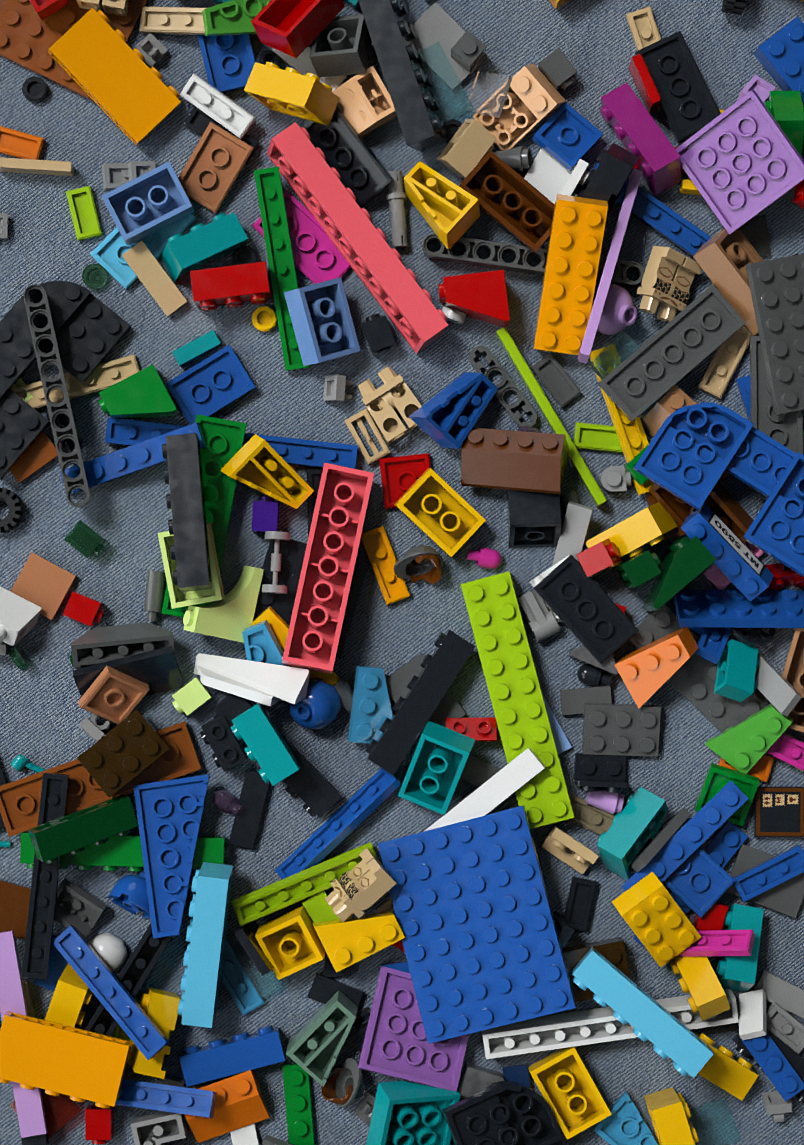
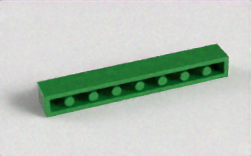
M24 831L21 833L20 863L27 864V868H33L35 851L28 831ZM116 834L108 837V841L103 844L94 845L92 843L85 846V850L80 853L70 854L69 852L61 855L60 869H67L68 865H78L77 869L92 870L93 866H103V870L115 871L118 870V866H128V871H143L144 867L140 834H126L123 836H117ZM198 836L192 872H194V868H201L203 862L225 865L226 836Z

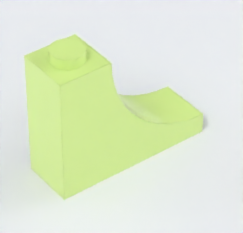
M244 565L240 579L224 599L203 606H188V610L183 617V630L244 643L242 632L244 629L252 626L251 623L254 618L264 569Z

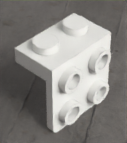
M541 148L524 179L555 204L557 194L577 197L574 191L578 184L583 186L590 174L586 171L589 163L580 159L577 165L569 171Z

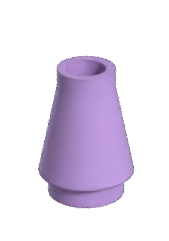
M607 790L587 792L586 804L613 815L614 813H621L624 802L623 793L607 792Z

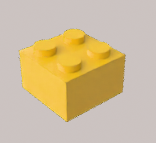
M304 906L259 926L255 937L262 951L273 965V971L278 980L324 959L326 951Z

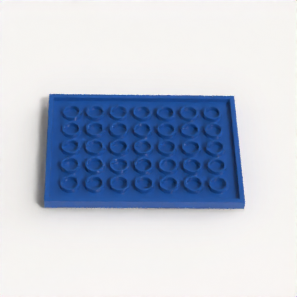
M525 805L378 843L383 867L396 882L389 891L397 922L405 936L402 942L428 1044L577 1007Z

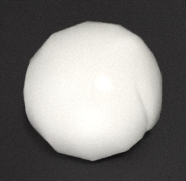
M103 933L95 936L89 943L112 972L118 971L126 963L127 948L120 938L110 933Z

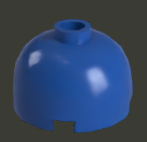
M309 678L306 698L296 704L289 703L290 714L301 727L319 730L337 719L338 712L341 709L340 696L335 687L322 682L323 679Z
M140 872L139 876L130 874L119 879L108 897L113 898L112 902L134 915L136 912L144 913L142 918L150 919L145 873Z

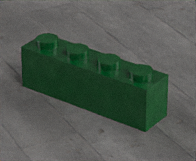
M121 794L28 830L37 859L50 864L59 861L61 855L66 853H80L85 850V846L92 843L94 845L103 844L108 841V837L113 835L123 836L132 832L131 828L138 826V822L130 797Z

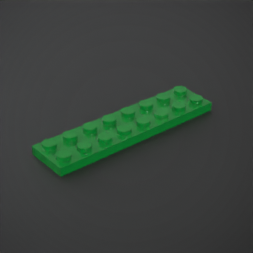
M197 414L195 423H200L207 445L206 448L200 449L207 524L211 523L221 574L237 480L227 476L220 470L243 447L247 423ZM166 585L162 613L184 617L188 606L172 609L168 586ZM216 601L206 602V603H201V604H195V605H193V606L208 605V604L214 603V602H216Z

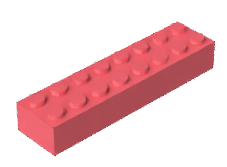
M324 463L282 664L327 674L333 673L374 477L372 472Z

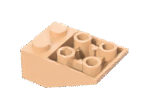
M533 63L524 66L472 117L497 138L494 143L503 151L514 148L546 121L566 100Z
M373 66L369 67L366 73L357 74L332 91L340 98L337 107L361 137L397 117L391 96Z

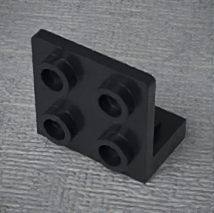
M575 753L574 784L580 786L581 791H597V787H605L607 792H622V788H629V783L625 781L626 756Z

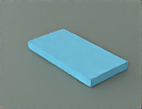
M190 214L141 240L157 260L162 255L168 239L175 234H182L196 220V217ZM116 227L90 255L126 290L138 279L121 255L141 240L127 246Z

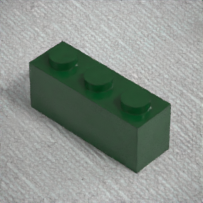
M647 550L628 558L614 567L626 588H636L660 574L659 567L662 564L655 552L650 553Z

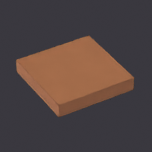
M31 552L10 592L41 607L40 614L53 620L77 576Z
M106 666L80 698L78 704L80 708L119 724L131 714L150 689L148 684Z

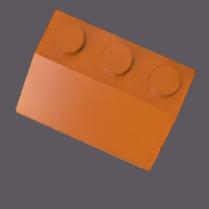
M254 1069L198 1088L200 1090L217 1092L213 1118L185 1115L198 1143L270 1118Z

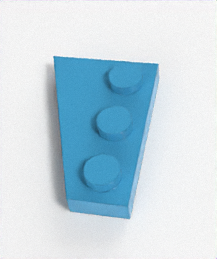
M267 620L244 629L242 633L247 660L289 666L282 664L284 652Z
M356 665L348 741L370 744L373 739L376 741L382 734L379 731L381 725L386 718L391 719L393 715L383 668Z
M627 1090L609 1108L612 1115L596 1123L593 1127V1130L610 1145H659Z

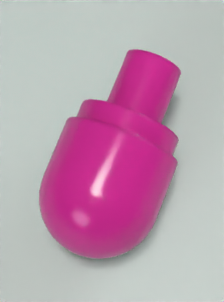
M484 547L480 548L479 551L470 549L467 551L466 559L476 561V565L482 568L496 569L502 562L501 554L494 549Z

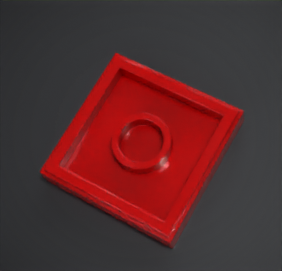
M638 54L631 58L628 69L645 108L650 114L657 110L661 97L642 55Z
M429 453L379 459L385 509L397 508L394 504L428 468H431Z

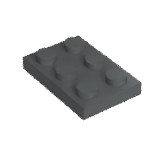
M584 703L582 754L658 757L660 705H642L638 709L636 704Z

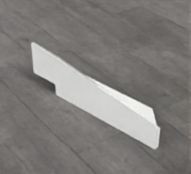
M202 653L196 656L194 674L200 675V682L203 685L270 707L281 699L296 704L306 698L310 676L308 669Z

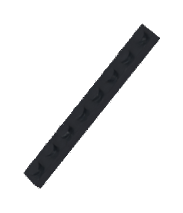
M43 773L38 826L66 816L70 775ZM34 854L21 977L48 979L61 859L47 864L38 860L36 854Z

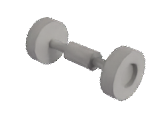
M265 531V540H273L275 544L274 553H271L272 585L263 584L262 593L287 594V586L277 585L278 572H281L282 554H279L280 541H290V533Z

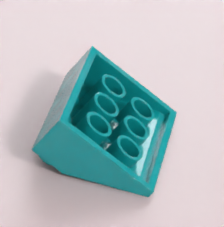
M406 1081L379 1082L366 1145H450L452 1135L442 1109L459 1102L460 1093Z

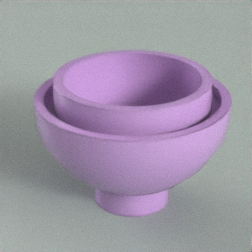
M610 284L597 328L599 333L613 335L623 331L627 326L632 325L637 318V309L634 307V302L629 292L615 284Z

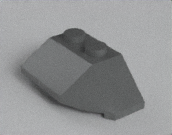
M146 622L95 627L71 643L73 667L80 669L172 646L175 655L173 632Z

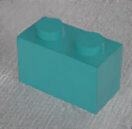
M733 639L726 643L717 665L715 694L742 702L755 692L757 685L755 673L759 666V659L757 658L758 648L750 647V645Z

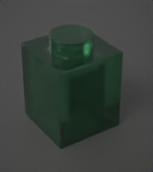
M82 520L78 521L64 539L88 559H91L93 556L97 558L106 547L103 545L106 539Z

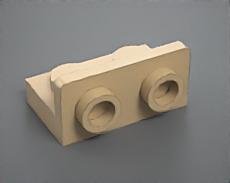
M555 825L541 845L543 849L581 874L586 871L590 863L594 864L599 857L597 853Z

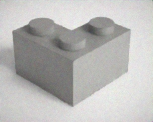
M162 1111L135 1117L130 1124L135 1145H165V1142L184 1139L188 1134L185 1114Z

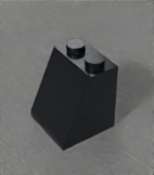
M507 490L509 548L557 547L561 531L559 494Z

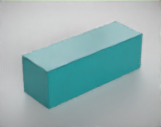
M212 330L174 350L172 353L179 366L183 367L222 346L215 331Z

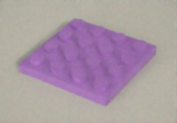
M755 90L748 92L676 148V151L681 156L682 168L729 235L804 181L803 158Z
M381 967L358 1068L427 1086L457 1091L469 1034L428 1044L411 974Z

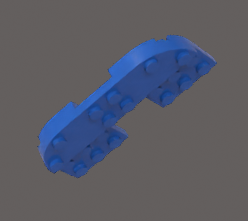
M701 402L700 404L686 405L673 412L663 422L635 465L634 470L697 510L701 508L724 470L768 497V499L743 536V539L804 577V455L800 452H793L753 427L754 424L719 404Z

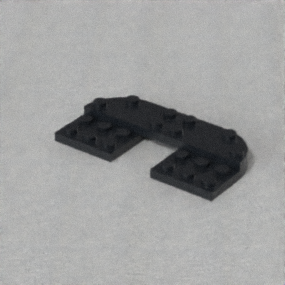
M68 281L42 283L40 286L45 289L62 368L81 384H84L128 333L131 325L92 295L91 291L81 285ZM33 291L28 295V300L32 303H39L43 298L42 294L38 291ZM24 295L0 321V480L6 476L50 424L49 420L11 390L36 360ZM38 316L34 319L33 324L37 328H44L48 324V320L43 316ZM42 341L38 348L43 353H49L53 350V344L49 341Z
M514 1081L490 1083L485 1085L487 1089L442 1109L455 1145H563V1136L551 1107L537 1092L522 1083Z

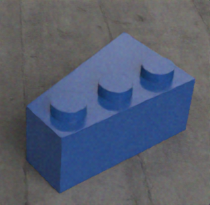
M465 372L410 415L409 418L442 448L459 449L498 388L483 373Z

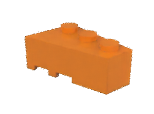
M683 627L624 655L615 664L638 709L699 647L688 627Z

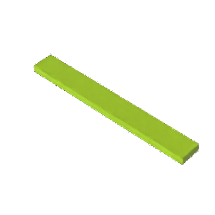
M506 327L497 330L495 335L553 434L566 435L569 447L568 459L596 507L606 501L601 489Z

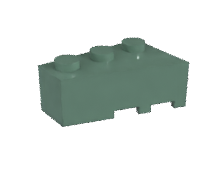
M340 990L289 1041L286 1055L323 1087L357 1015L358 1006Z

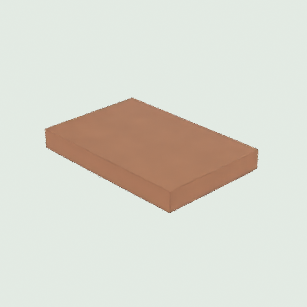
M210 122L178 177L186 195L214 213H218L252 154L254 147Z

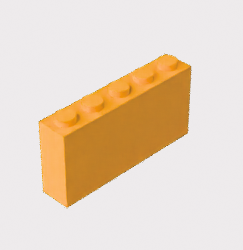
M92 7L48 49V53L137 146L180 105L181 101L178 99L180 95L171 85L167 87L161 81L163 77L153 66L149 68L143 62L145 57L138 49L134 48L132 50L125 43L127 38L119 29L114 31L108 24L110 22L108 17L101 10L96 12Z
M8 1011L4 1014L0 1029V1083L9 1084L10 1081L20 1083V1087L35 1090V1087L45 1089V1093L49 1095L60 1096L61 1093L69 1095L73 1101L85 1102V1100L95 1102V1105L101 1108L114 1107L118 1102L132 1041Z

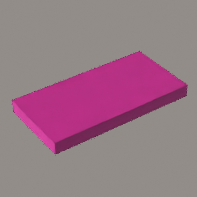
M285 190L284 198L295 267L313 284L342 277L351 268L350 264L344 259L310 211ZM260 216L252 225V228L264 238Z

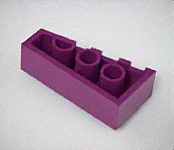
M627 82L602 96L600 113L606 122L609 121L616 137L621 140L627 151L639 157L636 165L639 170L643 171L642 176L654 195L657 196L681 182V156Z

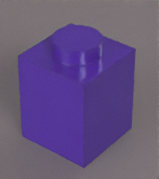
M259 496V501H253L252 532L278 531L280 503L274 502V498Z

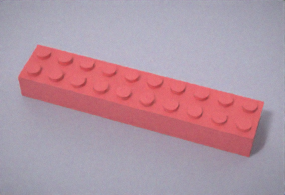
M296 122L271 139L266 155L275 167H280L281 175L326 232V235L417 354L437 340L448 326L445 314L440 309L435 308L431 302L430 294L427 290L420 288L412 270L404 267L401 263L400 254L396 249L389 247L386 243L385 234L381 229L374 227L367 210L359 207L352 190L344 187L337 170L329 167L322 150L319 147L315 148L311 143L307 130L304 127L300 128Z

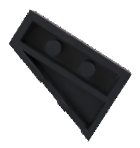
M612 143L608 150L603 148L596 160L599 163L598 168L591 170L585 181L588 183V186L585 190L582 188L577 197L607 201L608 217L639 157L615 143Z

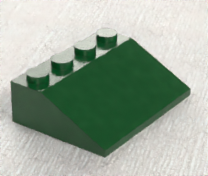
M686 536L679 540L677 539L667 548L669 553L664 556L661 563L662 566L659 568L661 573L655 577L644 603L643 609L645 611L658 610L716 560L697 536L691 538Z

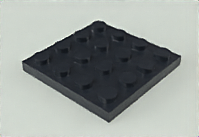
M290 539V541H280L279 554H282L281 572H278L277 585L287 586V594L262 593V585H272L273 581L271 553H274L275 541L270 540L262 567L264 572L253 621L271 606L290 626L307 544ZM357 558L336 657L340 659L369 562Z

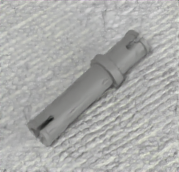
M388 171L394 179L388 185V195H386L390 208L392 248L408 247L404 207L406 193H403L402 171Z

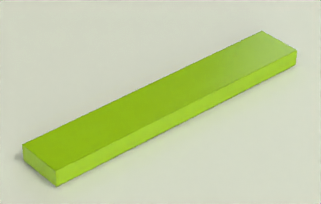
M369 842L230 901L238 924L243 926L332 888L331 882L335 879L339 881L343 873L351 871L363 860L359 854L365 848L376 857L373 845Z

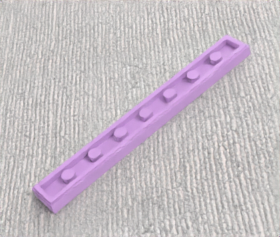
M638 169L632 171L580 348L578 361L587 364L643 172Z
M14 930L0 932L1 1021H3L4 1014L8 1011L28 1016ZM12 1081L21 1138L47 1134L48 1129L41 1089L35 1087V1090L20 1087V1083Z

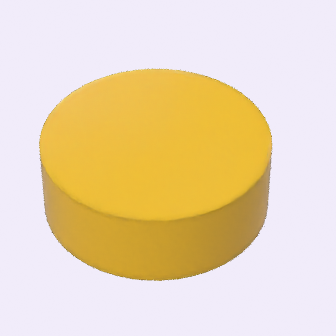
M267 306L257 308L252 314L254 327L260 332L273 330L277 324L275 311Z

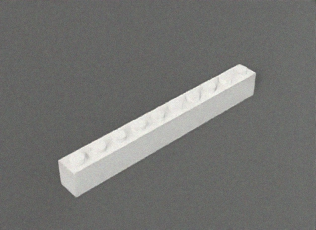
M731 989L724 990L731 1009L702 1021L698 1012H692L687 1001L688 998H691L690 995L655 1000L690 1030L739 1023L736 998ZM611 1007L541 1016L482 1031L486 1059L636 1038L637 1036L633 1033L634 1027L627 1022L624 1025L613 1016L614 1010Z

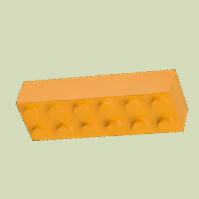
M557 194L535 330L534 349L579 355L592 309L608 211L607 201Z

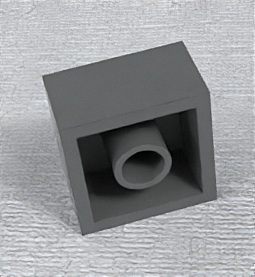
M363 14L335 17L312 41L309 58L318 77L366 73L372 40Z

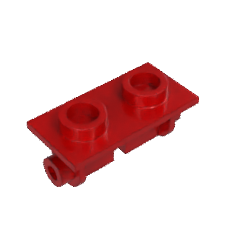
M783 563L765 565L774 575L767 589L780 590L786 586L804 587V577L789 567L788 571H784Z
M495 717L446 718V728L473 738L475 741H497Z

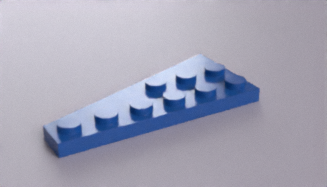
M209 774L133 785L153 939L180 935L209 783Z

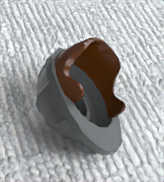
M419 544L411 547L396 562L394 573L398 578L411 580L413 583L424 580L430 584H435L442 578V556L433 547Z
M348 1058L339 1067H335L333 1075L327 1079L324 1087L321 1086L323 1097L340 1108L353 1105L363 1096L365 1088L364 1077L361 1069L358 1068L359 1062L356 1059Z

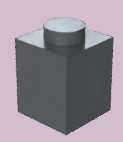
M467 30L451 48V57L470 72L486 54L487 46Z
M560 48L556 49L539 63L538 69L557 91L561 88L565 91L575 83L574 78L576 77L577 70Z

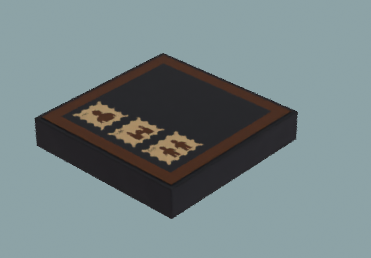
M758 786L754 795V837H804V786Z

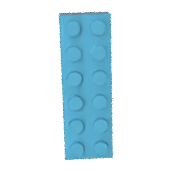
M203 862L201 869H196L195 876L193 877L191 891L196 892V894H193V899L190 902L189 917H193V919H190V925L187 928L186 941L190 943L187 945V951L185 950L183 966L188 967H185L184 975H182L180 991L183 992L178 1006V1015H182V1025L212 1028L218 1005L233 874L232 865Z
M593 947L589 949L572 970V975L575 976L573 978L575 984L584 991L589 988L594 993L593 999L605 1008L609 1005L614 1010L613 1016L624 1025L627 1022L634 1027L633 1033L643 1042L650 1040L654 1044L653 1050L665 1060L667 1057L671 1058L674 1061L672 1063L673 1067L684 1077L689 1074L694 1078L713 1056L714 1053L710 1046Z

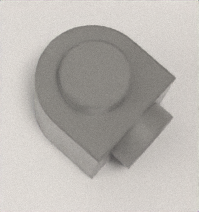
M611 466L600 474L599 484L604 491L609 493L627 491L626 486H631V475L628 471H625L624 466Z

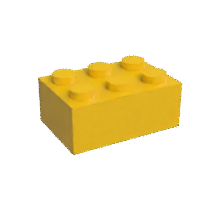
M255 62L244 88L245 92L269 110L327 126L330 124L340 99L332 92V87L320 82V77L311 73H306V76L301 75L300 72L286 67V70H282L279 66L270 62H266L265 65Z
M428 468L394 504L450 557L486 521L431 468Z
M653 871L612 901L620 915L660 968L701 938L700 934Z
M575 1046L561 1048L528 1067L531 1076L545 1101L551 1107L567 1140L612 1115Z
M673 1087L644 1096L659 1145H695L699 1143L696 1130L689 1121L691 1114L687 1102L685 1103L681 1093H676Z

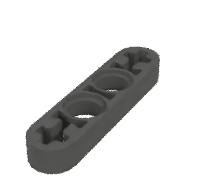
M484 346L474 347L469 355V362L476 373H482L481 370L485 366L480 361L477 363L474 361L476 358L475 352L485 353V362L488 365L493 362L495 366L488 368L484 375L488 378L489 373L492 371H499L502 374L501 383L495 385L498 388L494 394L495 398L519 428H531L537 420V413L490 350ZM514 391L517 394V402L512 405L505 403L503 399L504 393ZM521 401L525 404V406L521 407L522 411L525 414L530 412L532 415L530 417L531 423L529 424L527 422L521 423L519 421V419L521 418V414L518 410L515 412V414H513L511 411V409L516 408L521 403Z

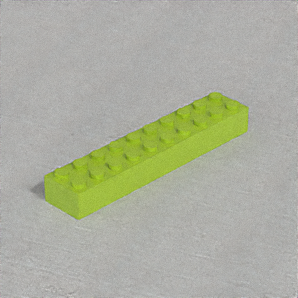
M510 571L460 584L507 763H510L530 747L545 765L542 771L515 791L518 805H525L531 829L574 818Z

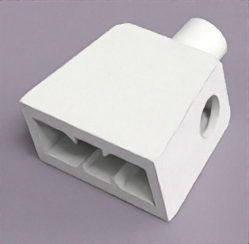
M0 587V644L3 641L14 646L37 624L42 608Z

